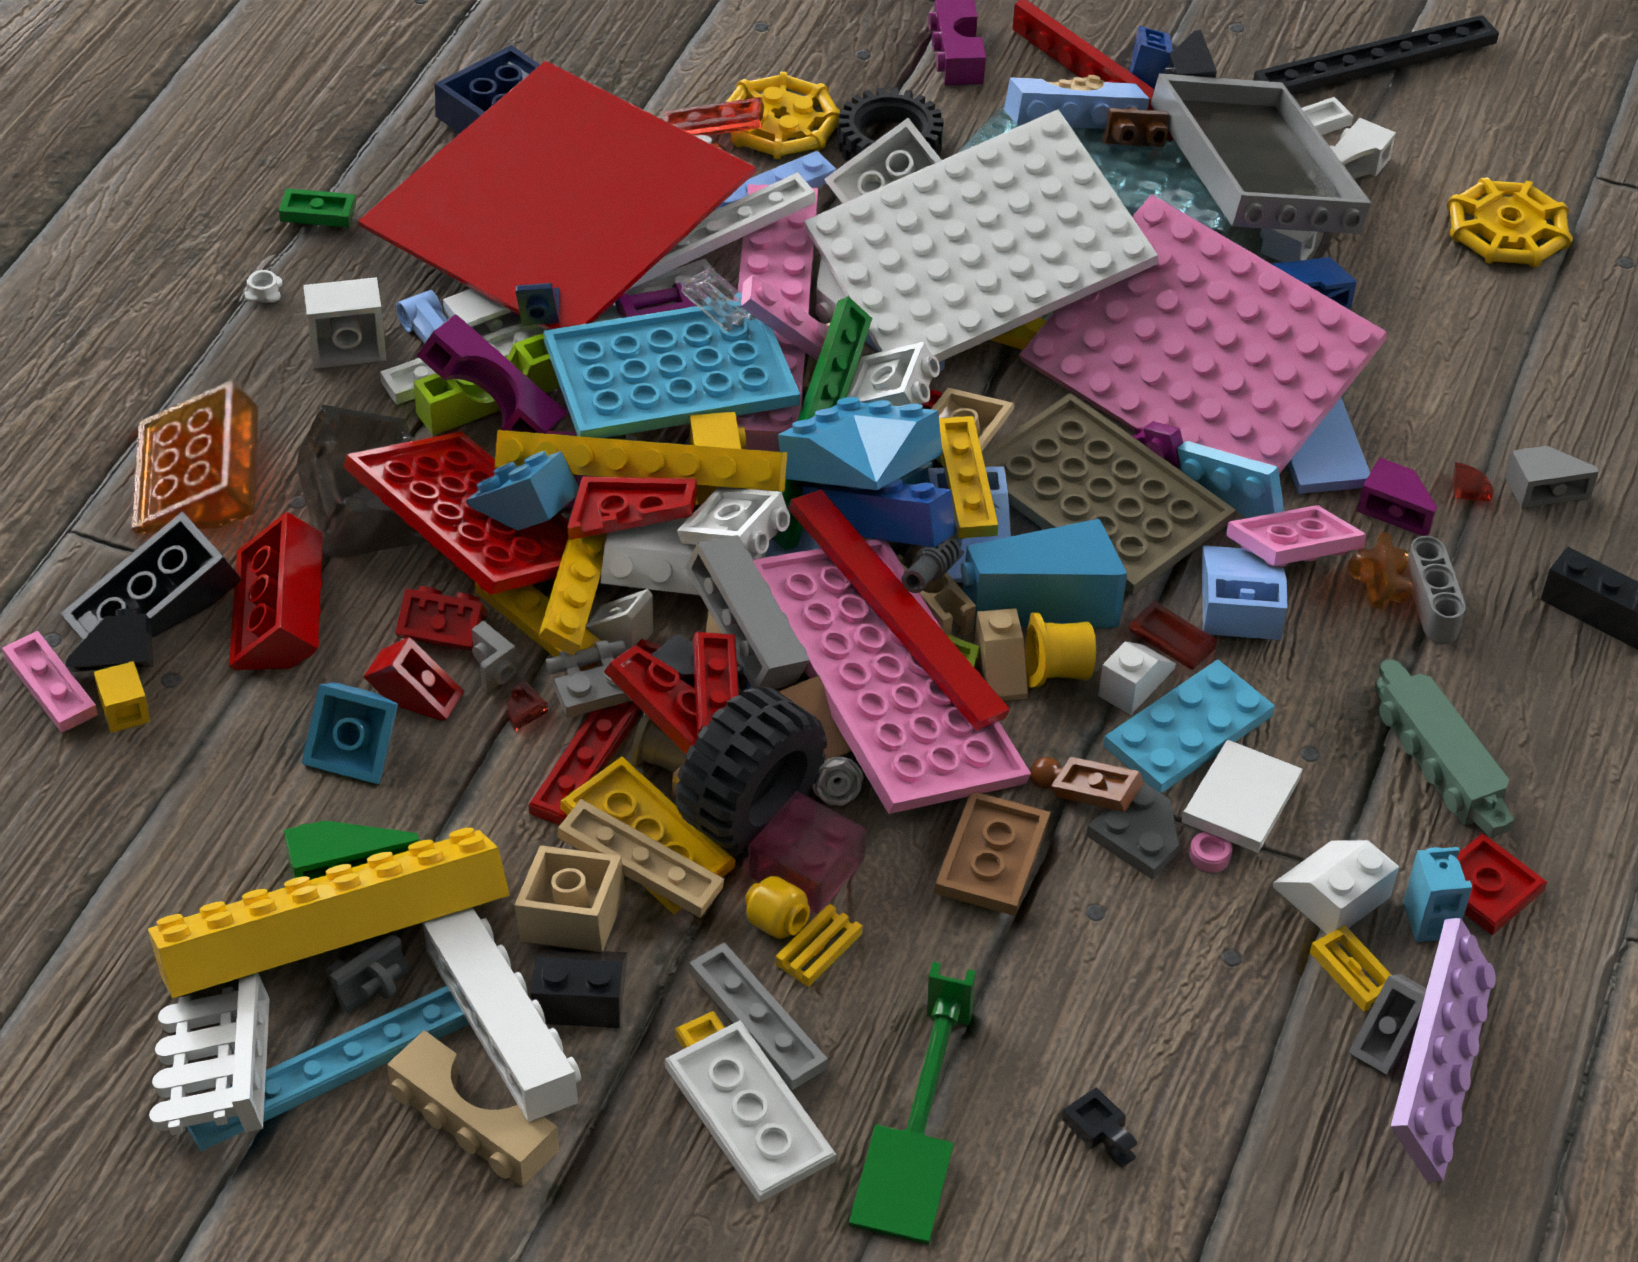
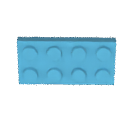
M1217 659L1105 735L1103 746L1129 769L1140 771L1143 781L1162 794L1219 754L1227 739L1236 742L1271 718L1275 705Z

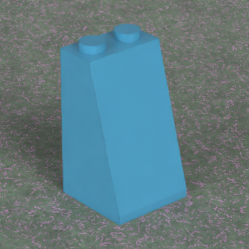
M1100 519L967 546L965 562L961 563L960 569L963 580L962 590L976 605L974 627H976L978 611L1012 608L1017 609L1021 627L1028 626L1032 612L1041 614L1043 621L1046 623L1066 624L1088 621L1093 628L1119 627L1127 572Z

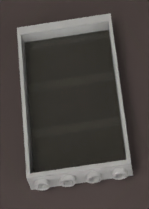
M1159 73L1151 105L1156 111L1168 112V131L1232 227L1350 234L1362 233L1371 206L1370 200L1283 83Z

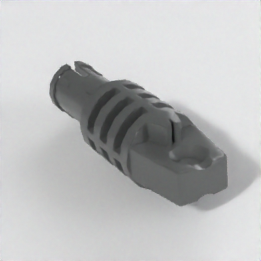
M957 528L954 535L936 547L923 546L915 554L914 564L904 572L905 575L901 578L905 589L912 593L921 592L930 581L941 579L963 556L964 551L961 550L962 540L965 538L958 537Z

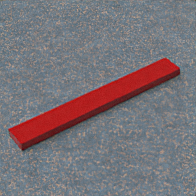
M818 490L792 499L788 510L973 728L977 731L1006 719L1010 708L912 594L904 588L900 580L822 490Z

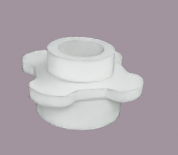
M259 270L252 273L247 279V286H249L248 291L245 292V299L247 301L267 303L276 302L281 298L278 290L282 286V279L273 272Z

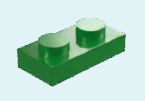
M286 188L279 208L280 222L350 227L356 207L355 194Z

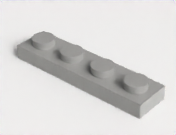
M725 942L689 962V973L733 1023L741 1020L791 1090L828 1069V1058Z

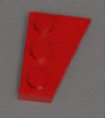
M582 477L567 527L569 540L691 517L698 493L696 479Z
M634 645L609 663L604 673L686 754L690 746H693L698 739L695 688L679 679L677 670L637 645Z

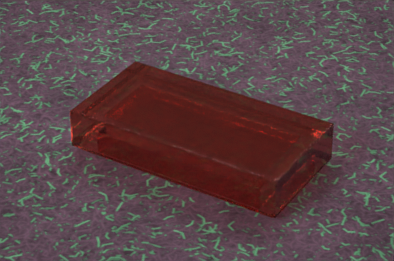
M1155 600L1134 618L1130 625L1132 633L1191 670L1198 666L1216 648L1217 639Z

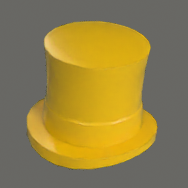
M1035 612L1030 614L1024 642L1027 686L1039 688L1049 678L1089 680L1093 674L1096 662V638L1091 623L1088 621L1066 624L1046 623L1043 621L1041 614Z

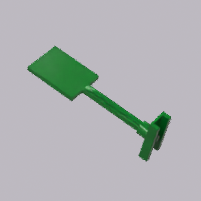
M932 962L928 980L927 1016L931 1017L934 1025L907 1128L899 1130L875 1124L850 1215L849 1226L929 1245L954 1142L929 1137L924 1133L951 1029L957 1023L967 1026L970 1024L975 990L976 971L967 969L965 980L942 976L941 963Z

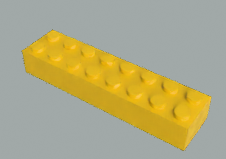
M462 828L451 832L449 839L436 843L433 840L418 841L408 846L409 851L392 855V852L378 853L367 858L368 863L351 868L350 864H342L326 870V875L310 880L309 877L305 876L291 879L284 883L285 888L268 892L267 889L250 891L242 896L241 901L228 905H225V902L222 901L210 903L199 909L200 913L184 918L181 914L166 916L157 921V926L148 928L161 978L173 999L510 896L499 849L480 830L474 831V828Z

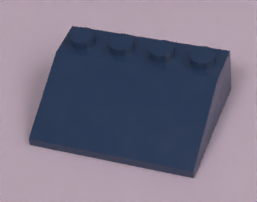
M510 45L435 83V117L460 134L540 64Z

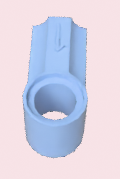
M432 290L396 303L397 314L404 329L407 332L415 331L424 344L432 332L447 321V318L443 315L441 303Z

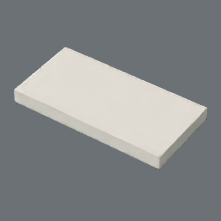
M741 1020L665 1059V1068L758 1203L835 1162L836 1153Z

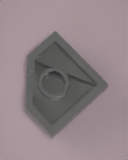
M1145 782L1125 812L1106 808L1087 828V837L1152 880L1178 854L1179 842L1171 800Z

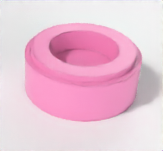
M1205 831L1201 832L1191 842L1190 860L1199 870L1209 873L1220 872L1227 868L1230 863L1233 849L1230 841Z

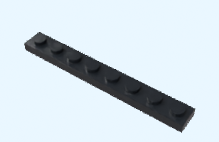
M1482 14L1257 70L1254 73L1253 80L1281 82L1291 95L1497 44L1499 32Z

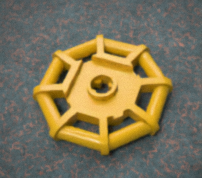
M780 72V75L752 81L742 79L737 82L736 89L728 100L718 106L717 115L725 123L731 135V142L736 147L745 146L773 155L774 159L781 160V156L809 150L819 152L824 149L827 139L838 127L841 110L836 107L829 95V88L825 84H814L789 76L787 72ZM786 89L791 90V91H795V92H798V93H801V94H804V95H806V96H801V95H798V94H795V93L786 91ZM744 100L749 103L747 108H738ZM820 104L824 113L815 112L813 107ZM740 123H745L747 126L749 125L750 127H742ZM815 127H819L818 130H814V131L812 132V130H813Z
M1488 177L1480 178L1476 185L1460 195H1452L1447 202V208L1451 216L1449 235L1453 241L1463 243L1485 258V263L1491 265L1493 262L1528 264L1532 268L1539 267L1543 260L1559 250L1569 248L1573 241L1568 228L1567 215L1569 209L1566 204L1555 201L1534 187L1533 182L1528 180L1525 183L1491 181ZM1464 213L1474 215V219L1465 221ZM1546 219H1551L1554 222V226L1547 224ZM1478 233L1481 236H1483L1485 239L1491 242V245L1483 241L1475 234ZM1541 238L1549 240L1540 247L1535 243Z

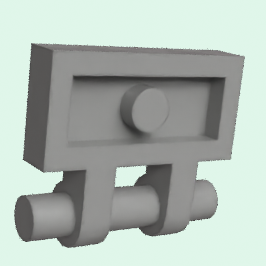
M607 640L595 642L594 647L576 651L573 656L565 651H560V656L545 660L549 675L562 671L565 673V676L554 679V690L566 718L632 701L604 673L609 663L614 660L613 658L626 652L623 640L608 643ZM597 662L600 666L585 671H580L579 667Z

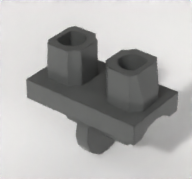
M393 933L382 940L376 937L370 938L361 945L359 956L350 962L337 960L326 968L327 976L336 992L341 1008L347 1013H350L378 993L386 999L396 994L394 982L411 971L402 953L400 938Z

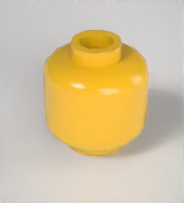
M770 876L760 883L753 884L745 897L748 921L753 926L777 939L798 934L804 928L810 916V907L808 906L806 893L778 876Z

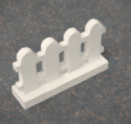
M258 973L239 978L238 991H235L232 986L223 988L222 994L196 1000H191L190 996L180 997L177 1004L168 1005L160 1011L158 1020L163 1030L168 1033L176 1032V1035L161 1039L155 1047L161 1063L165 1065L173 1064V1067L159 1071L152 1080V1084L160 1097H171L169 1101L160 1102L151 1109L149 1117L155 1129L159 1131L169 1130L171 1135L183 1133V1127L210 1121H215L217 1126L228 1124V1118L234 1116L239 1117L245 1132L263 1129L270 999ZM220 1023V1026L191 1031L193 1028ZM218 1055V1058L188 1064L190 1060ZM215 1088V1091L186 1097L187 1093Z

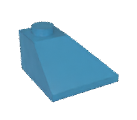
M336 682L319 684L301 764L380 784L398 704L374 692Z

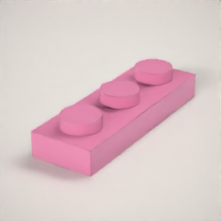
M754 275L750 276L743 283L741 307L818 361L829 327L808 315L798 304L792 303L780 295L770 284L762 282Z
M39 631L2 648L4 659L61 733L98 715L96 704Z

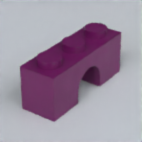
M935 0L934 11H929L928 13L929 31H933L932 49L933 52L938 51L936 52L937 72H942L944 85L984 84L986 55L982 37H976L978 16L974 0Z

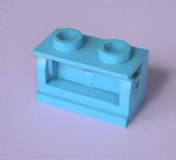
M1433 847L1426 850H1418L1403 900L1416 942L1440 940L1446 919L1461 918L1463 920L1472 885L1470 881L1465 880L1460 862L1457 859L1460 851L1459 847Z

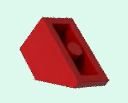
M410 637L381 649L363 677L383 697L397 703L398 707L440 721H444L449 717L464 693V690Z

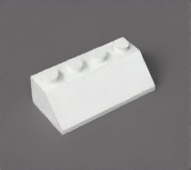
M689 517L609 532L604 547L600 583L700 595L685 569L696 545L681 543L677 532ZM766 552L757 554L754 559L765 558Z

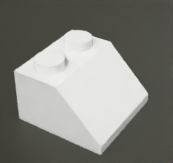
M1368 840L1330 841L1274 881L1273 888L1321 930L1329 934L1344 925L1350 928L1388 900L1392 895L1399 866Z

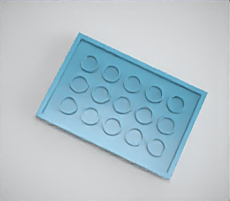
M741 299L544 330V342L577 436L607 438L690 424V415L735 412L736 416L800 405V392L773 329L741 307Z

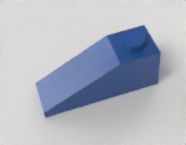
M1140 25L1137 30L1129 72L1153 89H1155L1159 73L1163 74V69L1168 67L1169 55L1173 51L1170 34Z

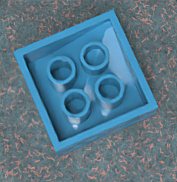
M857 397L842 398L837 401V405L815 412L814 417L808 420L796 421L792 424V428L778 434L780 452L787 453L785 479L879 490L943 454L938 410L923 409L921 404L916 403L892 406L891 402L887 400L862 403Z

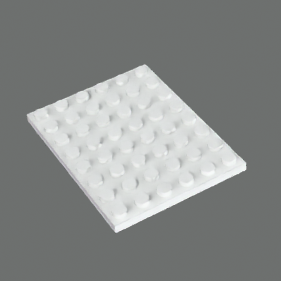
M1059 109L804 221L807 233L845 296H849L873 318L868 334L879 352L924 342L938 362L1158 264V254Z

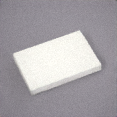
M1227 739L1184 810L1181 822L1259 853L1297 786L1303 769Z

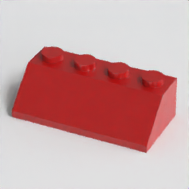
M288 511L237 550L236 573L241 577L242 581L234 587L229 667L234 670L290 669L305 658L311 657L318 649L320 642L318 635L319 617L321 614V570L324 555L322 551L323 533Z

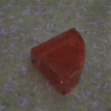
M1455 462L1453 469V498L1491 502L1493 487L1488 478L1474 467Z
M524 679L512 689L507 711L510 725L515 731L548 713V703Z

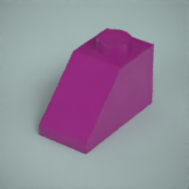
M1379 457L1363 485L1357 512L1415 534L1429 536L1437 506L1415 470Z

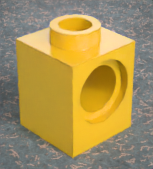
M134 661L94 672L99 699L111 733L151 722L146 696Z

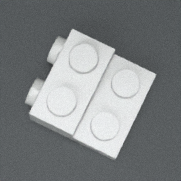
M924 342L862 356L853 376L847 397H857L862 403L887 400L891 402L892 406H903L913 403L922 405V403L928 402L930 399L929 384L931 379L937 377L940 373L939 362L931 354Z
M718 487L692 516L682 524L677 532L681 543L696 545L697 542L738 535L746 550L751 553L754 559L757 554H763L767 551L769 540L778 531H785L788 528L790 514L782 492Z

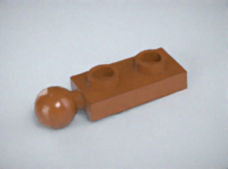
M1041 757L1032 764L1030 769V777L1033 783L1041 788H1052L1056 797L1121 812L1127 810L1144 783L1140 771L1070 757L1063 768L1054 758Z

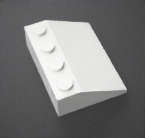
M907 118L824 180L843 204L937 163L941 159L910 119Z

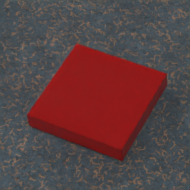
M1481 833L1459 852L1457 859L1460 862L1465 880L1470 881L1472 885L1464 914L1491 935L1495 934L1545 891L1547 885L1545 879L1484 833Z

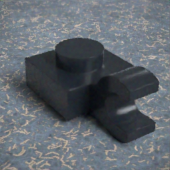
M1097 1087L1063 1109L1062 1121L1091 1149L1102 1142L1111 1159L1121 1168L1136 1159V1155L1131 1149L1137 1145V1141L1128 1131L1123 1129L1126 1115Z

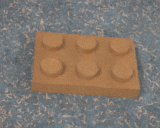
M979 792L970 794L937 878L935 894L1016 916L1049 824L1050 812Z

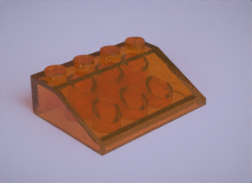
M233 379L139 422L131 529L135 533L158 532L182 511L198 529L223 528L254 514L258 406Z

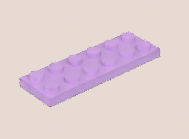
M1461 918L1446 919L1444 922L1391 1123V1128L1427 1182L1444 1181L1448 1162L1452 1160L1453 1140L1456 1128L1462 1121L1461 1108L1465 1092L1469 1090L1471 1084L1470 1071L1474 1056L1479 1052V1035L1482 1023L1487 1019L1488 998L1490 990L1494 988L1496 982L1495 970L1492 964L1487 962L1479 949L1476 937L1470 934Z

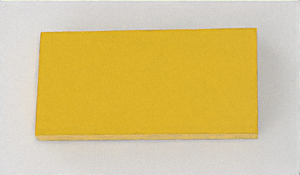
M624 757L617 759L561 800L560 809L567 816L582 799L721 878L735 868L736 860L719 844L682 819L677 806ZM646 888L673 914L682 909L677 904Z

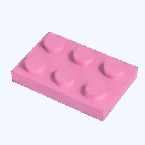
M1319 505L1228 522L1226 535L1239 543L1242 549L1253 552L1264 559L1266 564L1273 567H1285L1288 563L1302 560L1315 561L1318 557L1332 554L1345 555L1348 551L1364 548L1366 540L1364 532Z

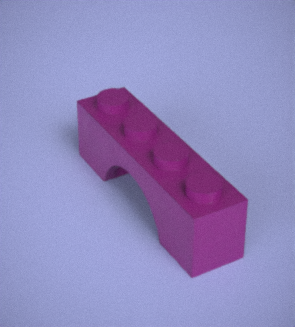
M457 314L433 331L417 354L442 379L465 380L476 384L490 394L502 413L503 423L501 430L547 434V431H555L568 413Z

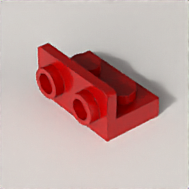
M419 586L418 590L405 589L395 630L398 638L406 639L410 637L414 641L472 651L471 629L481 623V620H486L488 614L484 604L479 601L478 597L467 593H457L456 597L441 595L442 592L428 586Z

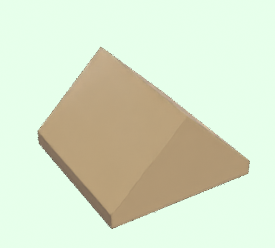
M947 388L931 410H938L939 418L974 416L981 451H983L1014 410V403ZM940 455L935 459L943 466Z

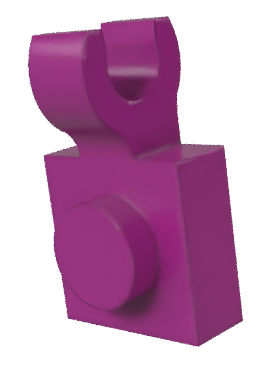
M1155 421L1142 428L1134 427L1136 435L1132 437L1173 466H1180L1177 450L1183 444L1180 428Z

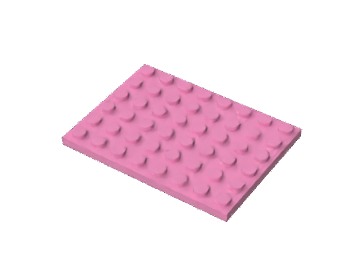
M1151 194L1132 218L1158 254V264L1055 310L1019 354L1020 358L1025 364L1134 432V427L1142 428L1152 421L1177 427L1181 430L1183 443L1190 441L1277 466L1280 474L1387 340V332Z

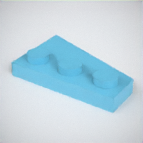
M1185 441L1177 448L1181 471L1246 518L1285 511L1277 466L1190 441Z

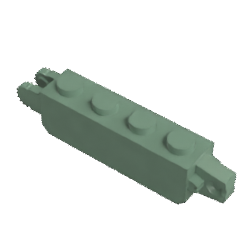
M1385 659V661H1382L1378 672L1381 678L1376 680L1374 690H1376V693L1379 694L1378 697L1381 699L1379 706L1381 719L1398 736L1405 752L1413 756L1421 767L1425 779L1429 783H1433L1442 795L1448 810L1455 813L1464 826L1475 822L1490 838L1511 831L1514 819L1503 801L1509 782L1506 774L1430 676L1423 674L1411 676L1402 667V664L1399 661H1395V659Z

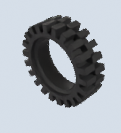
M877 88V95H873L870 90L864 91L863 98L858 94L853 96L852 103L847 101L844 104V110L841 109L838 124L839 152H842V157L845 161L851 160L876 142L861 133L863 127L879 121L903 122L909 118L936 154L940 156L944 126L940 109H935V103L931 100L925 103L926 97L921 94L913 99V91L907 89L904 95H899V88H891V94H885L884 88Z

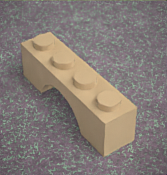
M425 1030L387 1064L389 1090L394 1098L404 1105L411 1104L419 1110L432 1127L436 1129L443 1128L449 1132L466 1152L470 1154L476 1152L489 1162L493 1171L504 1179L511 1178L523 1187L559 1152L558 1127L544 1116L528 1122L518 1104L510 1108L489 1110L473 1106L461 1098L455 1090L459 1081L457 1053Z

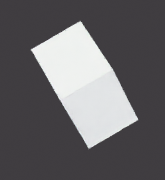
M646 589L601 605L588 620L586 629L601 641L607 640L608 643L623 640L627 651L634 645H637L641 638L647 640L653 633L652 593Z

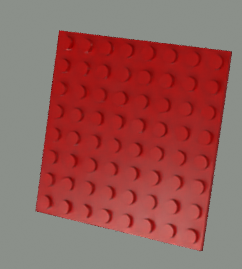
M545 60L360 218L358 224L365 230L519 315L520 311L515 293L517 285L552 283L553 288H559L560 290L559 323L538 324V326L546 330L595 321L756 173V167Z

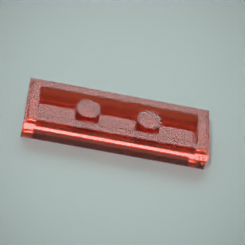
M762 97L668 110L664 111L663 120L694 136H709L762 128L764 103Z

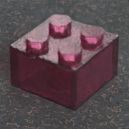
M796 791L750 843L749 877L759 882L770 876H778L803 890L806 893L810 910L819 914L864 861L866 828Z

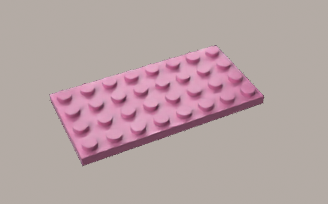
M879 539L866 540L902 583L901 578L905 575V569L886 540ZM821 548L753 559L762 578L768 583L781 611L786 614L796 637L806 649L807 656L810 659L804 669L809 679L820 676L831 716L888 814L969 797L974 792L987 793L1027 783L1031 772L1000 722L998 721L976 731ZM910 592L939 626L920 593Z

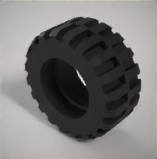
M769 687L748 689L743 691L741 696L731 698L727 701V706L723 709H718L712 716L711 722L707 726H703L697 735L699 736L693 746H690L685 755L687 757L685 764L680 767L678 773L680 780L675 785V801L682 819L730 852H748L754 850V847H761L766 844L768 838L776 836L783 830L782 826L787 821L792 820L797 814L796 810L808 798L810 788L813 784H816L820 775L818 772L819 768L824 764L826 756L824 749L827 748L826 733L821 721L777 690Z

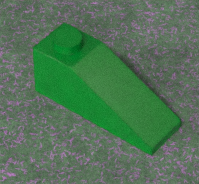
M326 820L311 824H301L297 827L283 830L293 879L305 876L309 877L310 880L325 876L326 870L342 864H350L351 868L368 863L367 858L382 852H392V855L409 851V845L419 841L418 834L414 832Z

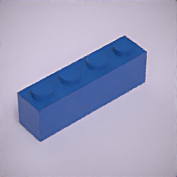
M897 479L879 490L809 482L802 486L803 495L822 490L857 532L865 538L936 547L956 533L951 489L936 488L932 483L913 485L902 483L901 479Z

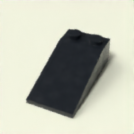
M182 511L61 612V615L84 640L105 616H115V610L138 608L140 609V614H146L151 619L153 638L212 606L241 582L242 579Z

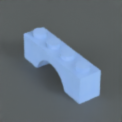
M1010 77L1004 110L1016 125H1023L1059 109L1070 127L1106 129L1109 108L1126 109L1127 107H1136L1138 110H1147L1150 98L1137 84L1105 82L1104 86L1100 89L1081 91L1062 88L1050 84L1043 79Z

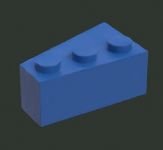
M1331 257L1272 263V265L1347 309L1352 307L1357 281Z

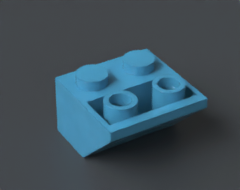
M542 451L525 459V464L516 467L514 462H510L494 470L495 476L477 484L478 491L468 498L467 502L471 508L519 531L550 520L577 496L579 487L562 451L548 456L545 451Z

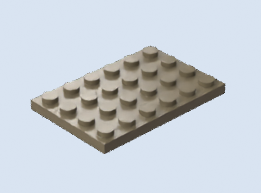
M1071 393L982 452L985 467L1004 466L1009 505L1044 530L1100 519L1127 572L1125 590L1131 595L1137 593L1228 526V522L1235 520L1236 509Z

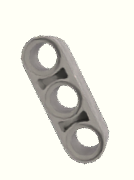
M1421 536L1413 540L1405 568V577L1426 636L1439 644L1452 643L1457 639L1466 610L1465 601L1444 544L1432 536Z

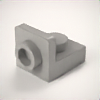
M482 621L471 629L473 640L472 653L480 664L482 688L490 692L500 684L507 683L517 673L516 650L512 643L485 621Z

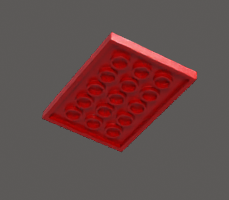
M462 431L346 455L343 468L490 595L556 579L568 539L567 527L569 521L558 512L548 521L517 531L471 508L467 499L478 491L477 484L495 476L493 471L497 468H495V459Z

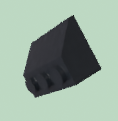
M1567 546L1550 567L1540 600L1638 650V581Z

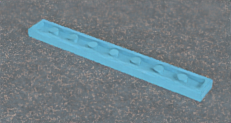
M448 986L440 988L267 1069L263 1122L389 1063L424 1030L436 1039H439L469 1025ZM238 1116L228 1118V1124L219 1126L216 1125L215 1121L186 1126L200 1151L245 1131Z

